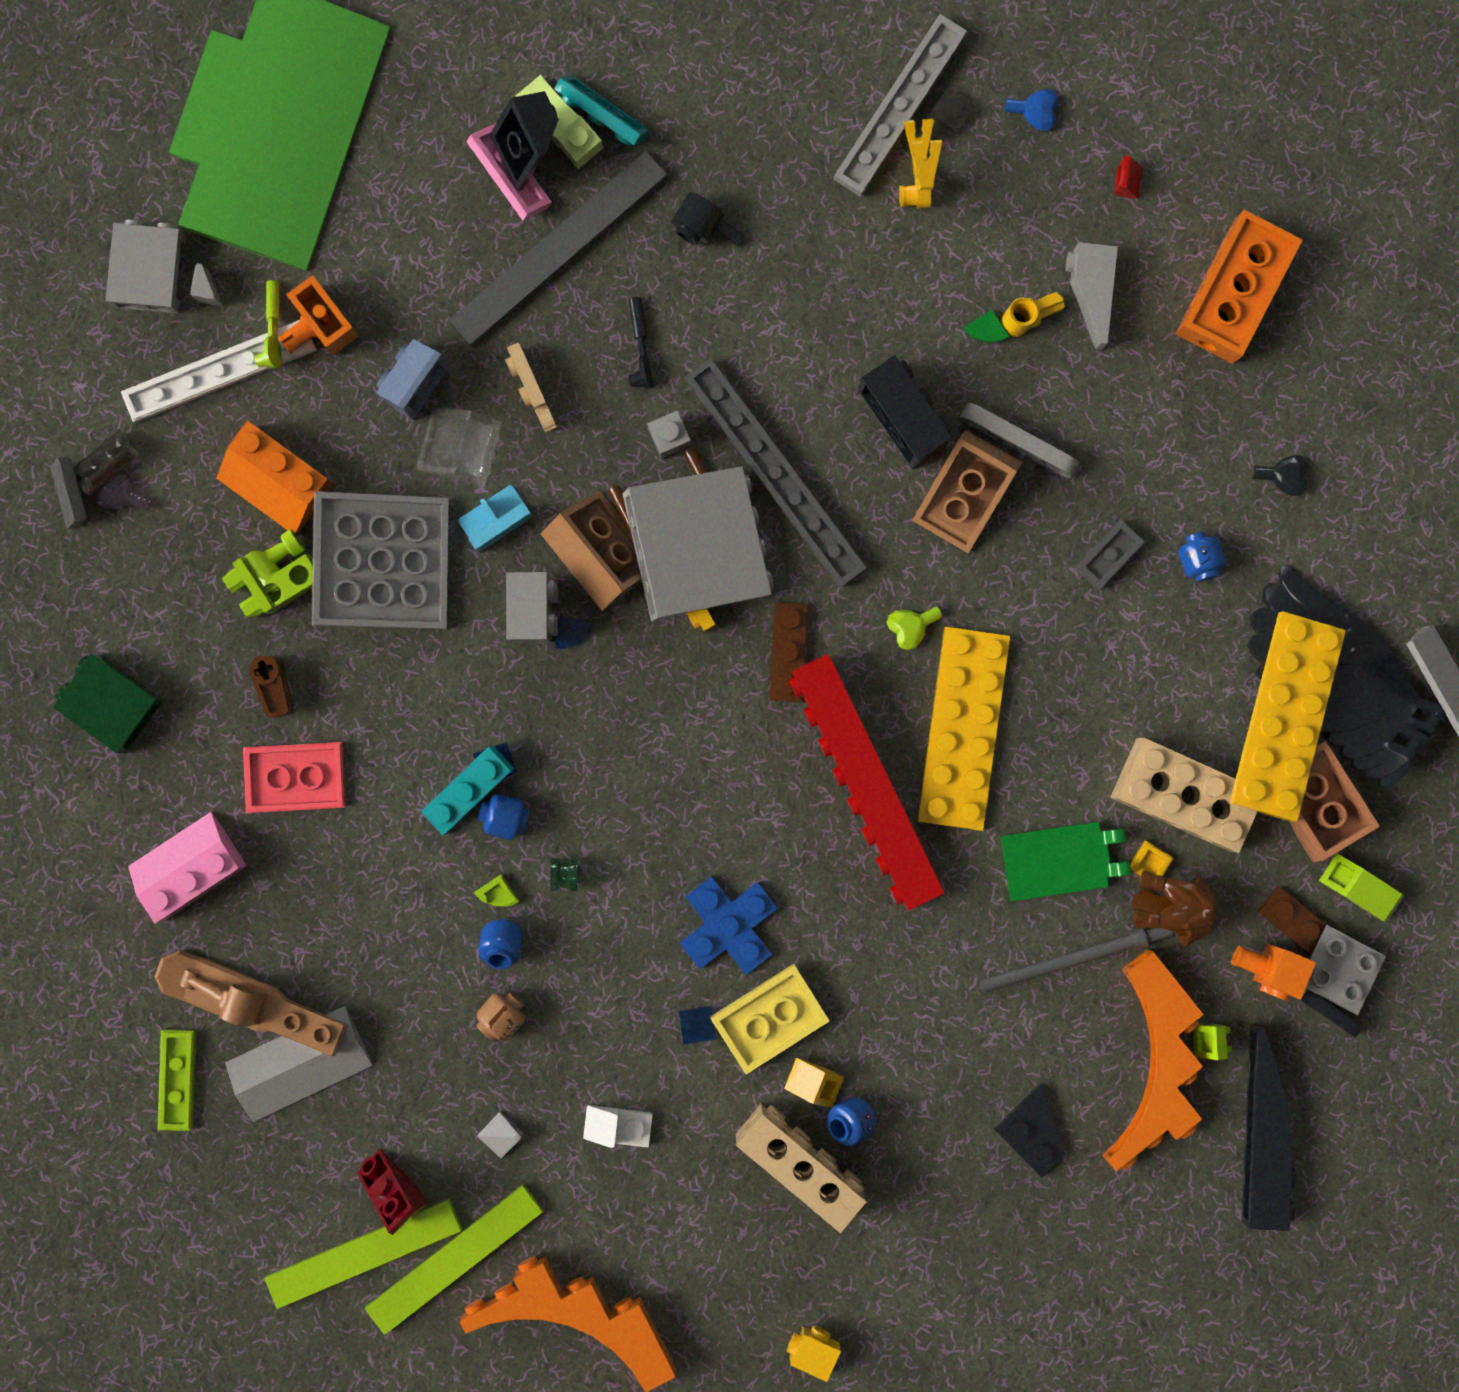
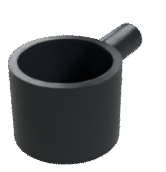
M692 192L688 193L671 220L672 224L676 227L675 233L692 245H697L698 243L707 245L715 231L736 246H739L745 238L744 234L722 220L724 213L716 205Z

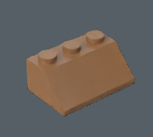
M600 490L559 513L541 533V536L602 611L642 582L633 539L622 517Z

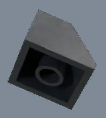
M545 91L510 98L490 133V137L517 191L524 189L541 162L559 121L557 111L554 105L551 104Z

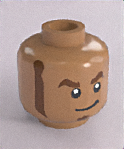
M499 992L492 994L476 1013L479 1021L476 1025L477 1028L495 1043L498 1040L508 1041L526 1021L525 1014L521 1010L524 1003L511 992L507 996Z

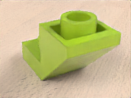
M1338 853L1319 879L1321 883L1385 923L1404 897L1402 893Z

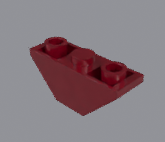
M380 1149L372 1157L365 1159L361 1169L357 1172L388 1233L392 1235L402 1229L427 1203L418 1186ZM381 1157L384 1163L380 1162L377 1159Z

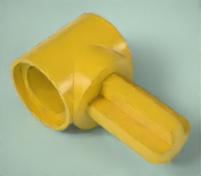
M1058 292L1035 301L1032 298H1018L1011 303L1003 314L1001 324L1009 336H1023L1029 329L1039 326L1042 318L1063 310L1065 307L1064 299ZM1014 313L1021 314L1025 322L1018 321Z

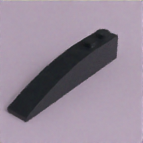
M1250 1024L1241 1222L1249 1229L1289 1231L1290 1221H1293L1295 1217L1294 1202L1291 1201V1188H1294L1296 1185V1170L1292 1167L1291 1131L1286 1098L1277 1061L1266 1030L1258 1024Z

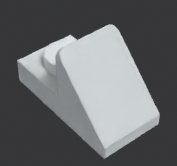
M587 1105L583 1139L610 1148H615V1144L649 1147L653 1113Z

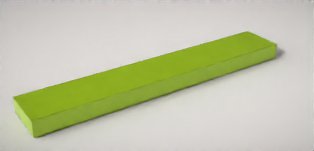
M522 1184L365 1307L366 1312L381 1332L386 1335L543 1212L542 1207L526 1186Z
M449 1198L419 1211L394 1235L388 1233L386 1227L383 1226L269 1274L264 1279L276 1309H279L461 1232L462 1227Z

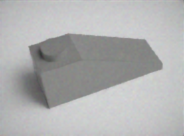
M1078 242L1073 252H1068L1066 272H1071L1070 283L1096 350H1102L1108 344L1118 246Z

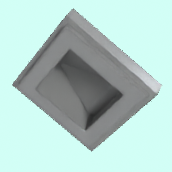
M499 1111L477 1137L497 1156L502 1158L522 1138L524 1133Z

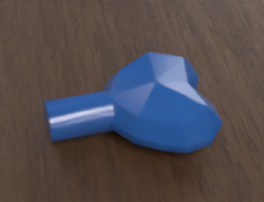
M1043 89L1031 94L1025 101L1007 98L1005 112L1023 114L1027 122L1039 131H1050L1056 125L1054 110L1058 106L1059 96L1053 90Z

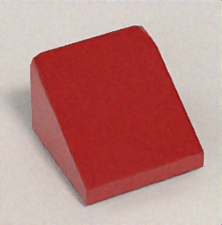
M1126 155L1123 157L1118 165L1114 194L1118 197L1137 199L1139 197L1142 167L1131 156Z

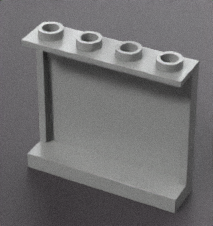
M743 466L628 487L622 493L651 622L663 620L669 616L758 598L760 600L772 595L773 578L770 571L765 568L763 558L766 556V548L763 539L758 537L756 528L759 524L758 512L754 506H751L749 497L752 490L751 481L747 474L744 475Z

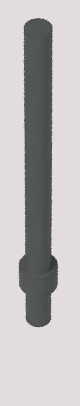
M1143 928L1130 931L1129 936L980 979L979 982L982 991L987 992L1134 948L1137 951L1147 948L1149 943L1172 937L1173 933L1172 930L1152 928L1145 931Z

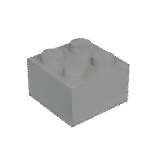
M506 572V640L513 644L552 643V636H558V616L552 614V603H558V583H555V580H552L547 572Z

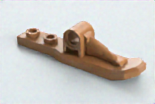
M180 950L161 958L154 976L162 993L214 1013L224 1021L234 1025L247 1027L254 1031H271L331 1057L336 1056L348 1025L289 1000L277 987L185 950Z

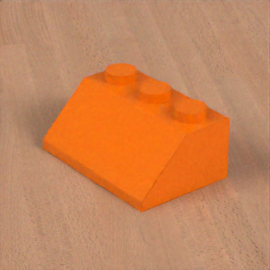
M248 420L227 447L216 478L286 530L291 528L296 534L299 533L314 512V492H329L334 485L333 482Z

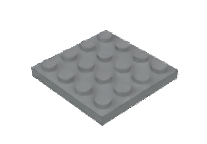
M315 491L312 626L447 629L449 498Z

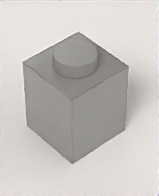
M678 411L647 423L648 430L661 459L691 447V440Z

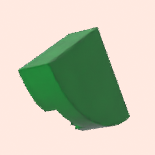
M990 310L964 327V331L971 338L985 343H1000L1010 337L993 310Z

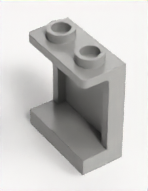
M125 220V224L113 223L105 300L108 304L119 309L179 314L180 300L176 298L180 251L181 243H186L187 237L178 229V226L170 223H158L157 227L145 226V223L137 220Z

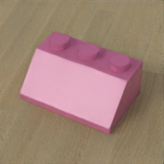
M212 812L128 866L136 896L154 924L166 921L247 867Z

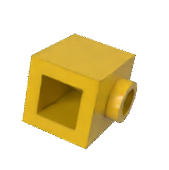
M803 1326L800 1334L794 1333L788 1344L787 1352L790 1353V1365L827 1382L841 1353L840 1344L830 1339L831 1334L818 1326H812V1329Z

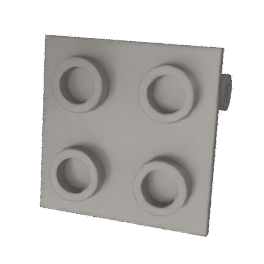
M1326 925L1310 958L1316 964L1306 989L1358 1015L1386 956Z

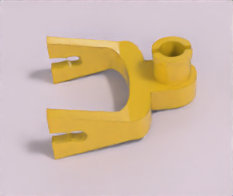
M934 119L922 120L921 137L915 136L914 120L903 121L912 156L915 185L899 186L900 206L916 205L917 209L930 208L931 189L934 188V178L942 140L930 141ZM929 142H930V149H929V151H930V157L927 158V152H928V147H929Z

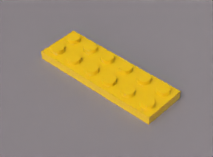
M1282 611L1278 613L1229 804L1290 822L1298 821L1346 630Z
M944 627L917 817L918 822L983 831L1010 636Z

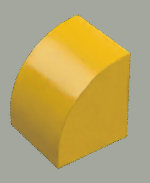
M796 1058L784 1089L812 1104L832 1108L844 1077L809 1061Z

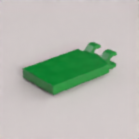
M1096 821L1000 836L1010 901L1109 887L1107 877L1131 874L1130 861L1110 862L1107 844L1126 842L1124 828L1100 831L1099 822Z

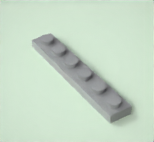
M939 14L835 173L833 180L858 196H862L905 130L903 121H910L965 38L967 33L965 29Z

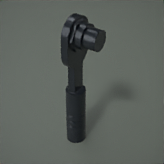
M632 297L628 300L634 339L638 340L640 371L629 375V383L631 387L639 386L650 389L653 388V380L645 344L647 332L641 297Z

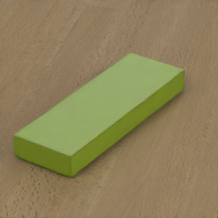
M161 1030L158 1130H193L196 1030Z

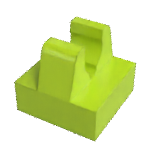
M1199 1023L1193 1029L1194 1056L1211 1060L1228 1059L1227 1054L1232 1051V1046L1227 1045L1226 1034L1231 1033V1028L1226 1025Z

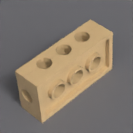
M1136 738L1110 797L1234 853L1240 852L1257 814L1256 811L1229 804L1235 778L1146 738ZM1155 773H1159L1163 779L1162 787L1159 790H1155L1151 784V779ZM1187 786L1193 792L1192 800L1188 804L1182 799V791ZM1219 800L1223 810L1220 816L1215 817L1212 812V806Z
M760 1104L736 1133V1146L841 1234L866 1203L863 1192L864 1187L861 1185L862 1181L849 1169H846L843 1173L835 1163L837 1160L827 1150L821 1147L817 1151L812 1147L811 1138L798 1126L793 1130L787 1126L784 1120L786 1117L773 1105L766 1108ZM774 1139H780L784 1141V1143L779 1147H772L769 1145V1143ZM800 1161L809 1162V1165L805 1168L795 1167ZM826 1183L835 1184L828 1190L821 1188Z

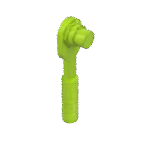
M269 280L266 282L268 336L264 339V351L261 354L255 355V363L258 367L265 366L276 369L282 364V348L278 340L279 282Z

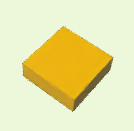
M1144 840L1132 859L1130 868L1131 871L1141 876L1142 871H1150L1155 875L1163 876L1174 858Z

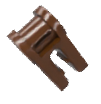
M258 656L250 663L249 675L266 717L277 718L292 713L294 708L282 661L273 656ZM265 664L273 666L274 671L269 673V677L261 675V670L265 669Z

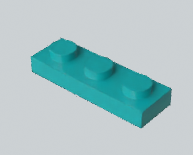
M573 75L561 77L554 88L562 94L561 98L565 103L574 108H582L589 113L588 118L592 122L602 127L606 125L616 132L614 136L626 145L640 144L645 141L650 133L648 128Z
M491 745L438 794L421 813L443 836L505 779L514 768Z

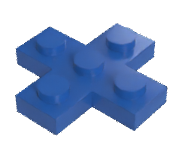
M712 876L685 896L705 922L680 942L699 969L726 949L747 975L772 955L752 929L777 909V906L758 882L732 902Z

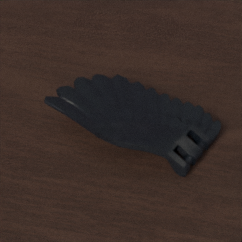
M1283 565L1279 571L1280 585L1268 583L1263 589L1262 601L1268 608H1260L1250 615V626L1256 635L1250 638L1247 647L1252 656L1260 662V666L1255 674L1260 680L1262 679L1278 613L1282 611L1346 630L1320 732L1331 733L1327 742L1343 747L1340 755L1346 759H1352V768L1365 770V775L1368 778L1381 779L1379 782L1381 787H1391L1407 774L1418 759L1416 754L1420 749H1425L1437 734V727L1440 724H1445L1448 717L1441 705L1420 697L1410 683L1392 648L1377 631L1365 621L1318 592L1289 565ZM1417 710L1428 718L1424 722L1411 716ZM1398 735L1407 740L1408 744L1402 746L1391 741Z

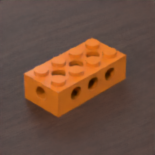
M1244 209L1233 221L1175 334L1231 364L1236 362L1243 356L1303 240ZM1249 254L1255 256L1258 263H1254L1249 258ZM1233 282L1238 283L1242 287L1243 292L1236 290ZM1218 311H1222L1227 315L1228 322L1220 318Z

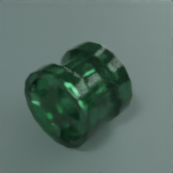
M552 858L550 870L551 891H558L560 888L578 891L579 859L562 862L559 858Z

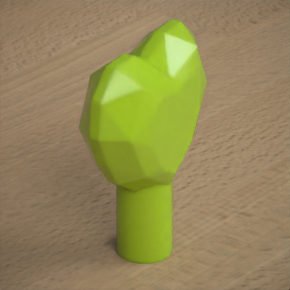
M937 606L922 614L910 610H896L888 616L887 625L891 631L897 634L899 647L911 650L921 643L925 636L926 626L941 619L942 613Z

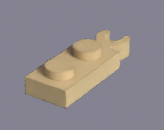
M519 342L507 347L511 357L505 359L512 376L516 377L519 375L524 387L518 390L526 407L533 405L545 433L557 428Z

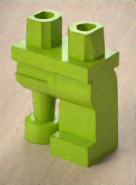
M291 528L281 535V543L264 552L251 551L243 558L234 561L232 564L235 568L222 578L231 593L235 594L244 587H248L252 596L239 604L248 619L256 618L264 613L273 614L312 589V556L304 554L281 570L276 564L289 553L297 556L306 550L298 535Z

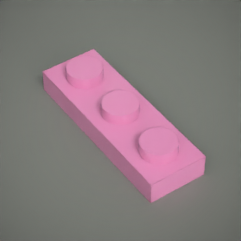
M495 123L471 134L467 143L524 221L547 210L552 202L533 175L523 190H516L490 137V133L496 125Z

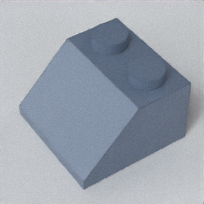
M413 339L409 345L404 344L395 357L397 363L390 372L386 371L380 377L377 383L379 389L376 392L382 400L414 420L450 368L439 352Z

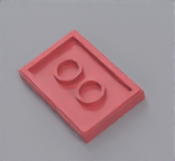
M343 742L243 747L246 813L346 808Z

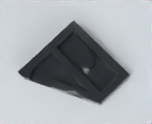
M1038 1084L994 1129L1042 1178L1065 1156V1152L1045 1090Z

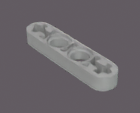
M967 403L959 417L963 423L995 440L998 437L1004 441L1003 444L1022 455L1027 453L1033 456L1031 460L1065 478H1072L1079 465V462L1067 453L978 405Z

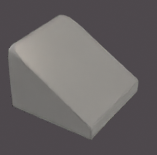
M197 263L191 286V296L199 303L222 306L210 271L202 264Z

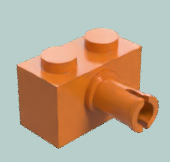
M313 275L286 294L302 315L300 317L301 321L278 336V339L290 354L313 336L319 338L332 355L359 337Z
M1270 944L1266 945L1263 955L1247 950L1239 945L1234 951L1231 965L1238 966L1255 974L1253 981L1262 984L1260 991L1287 1002L1290 996L1302 999L1316 964L1312 960Z

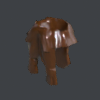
M1142 871L1139 877L1140 888L1163 892L1166 896H1159L1147 890H1141L1138 894H1135L1132 901V910L1135 911L1133 915L1134 928L1148 927L1173 930L1178 936L1180 944L1185 947L1210 933V928L1215 922V912L1218 905L1216 901L1217 894L1204 882L1199 874L1195 879L1187 883L1179 879L1155 875L1150 871Z

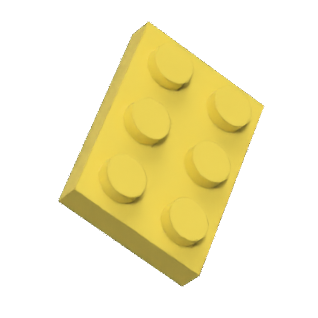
M794 964L710 1017L746 1075L829 1022L828 1017Z

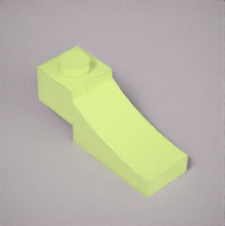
M540 75L515 96L542 91L546 92L551 104L554 105L559 119L551 140L558 148H561L579 169L603 149L602 140L586 121L577 115Z

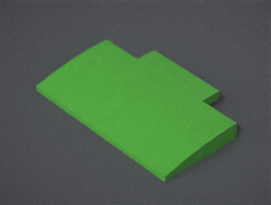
M256 0L243 40L211 30L169 150L172 157L199 165L178 225L184 231L308 272L391 27L325 0Z

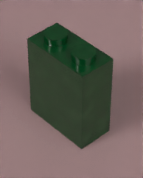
M91 653L79 661L75 667V672L77 673L70 683H65L55 695L57 701L52 707L115 753L126 754L164 700L102 655Z

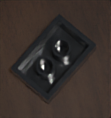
M896 355L864 375L861 378L858 391L910 467L914 469L946 447L952 438L949 434L952 429L944 416L941 414L937 416L930 405L933 404V401L923 387L918 389L911 379L914 377V373L905 360L899 361Z

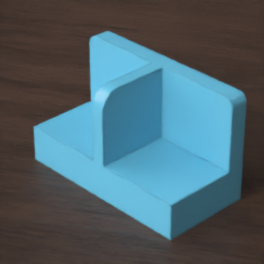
M509 485L488 500L481 499V504L459 518L458 522L469 537L468 539L475 550L480 553L531 519L533 515L514 487Z

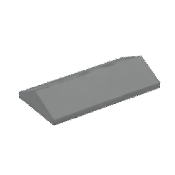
M1425 626L1419 629L1406 645L1459 736V669L1435 627Z
M346 1005L326 1014L348 1024L336 1056L331 1057L280 1036L225 1062L235 1096L252 1122L373 1066Z

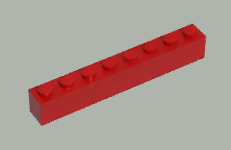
M824 654L792 670L791 673L794 678L788 680L797 698L803 696L808 706L803 712L811 728L817 726L822 735V738L818 739V743L825 757L831 755L837 766L832 769V772L839 786H847L851 797L846 799L853 815L855 817L861 815L865 827L861 828L862 834L869 847L875 844L880 854L875 860L883 876L889 874L894 883V886L889 889L897 905L903 903L908 910H912L944 894L829 654Z

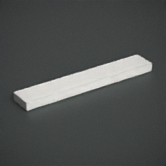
M301 320L278 328V336L282 335L284 332L289 330L291 327H293ZM268 333L121 391L132 421L137 423L272 369L265 366L258 367L255 363V355L261 354L264 351V339L268 336ZM312 338L294 350L292 354L280 342L282 364L317 351Z

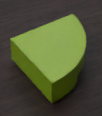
M503 874L474 892L482 902L492 906L508 907L520 902Z

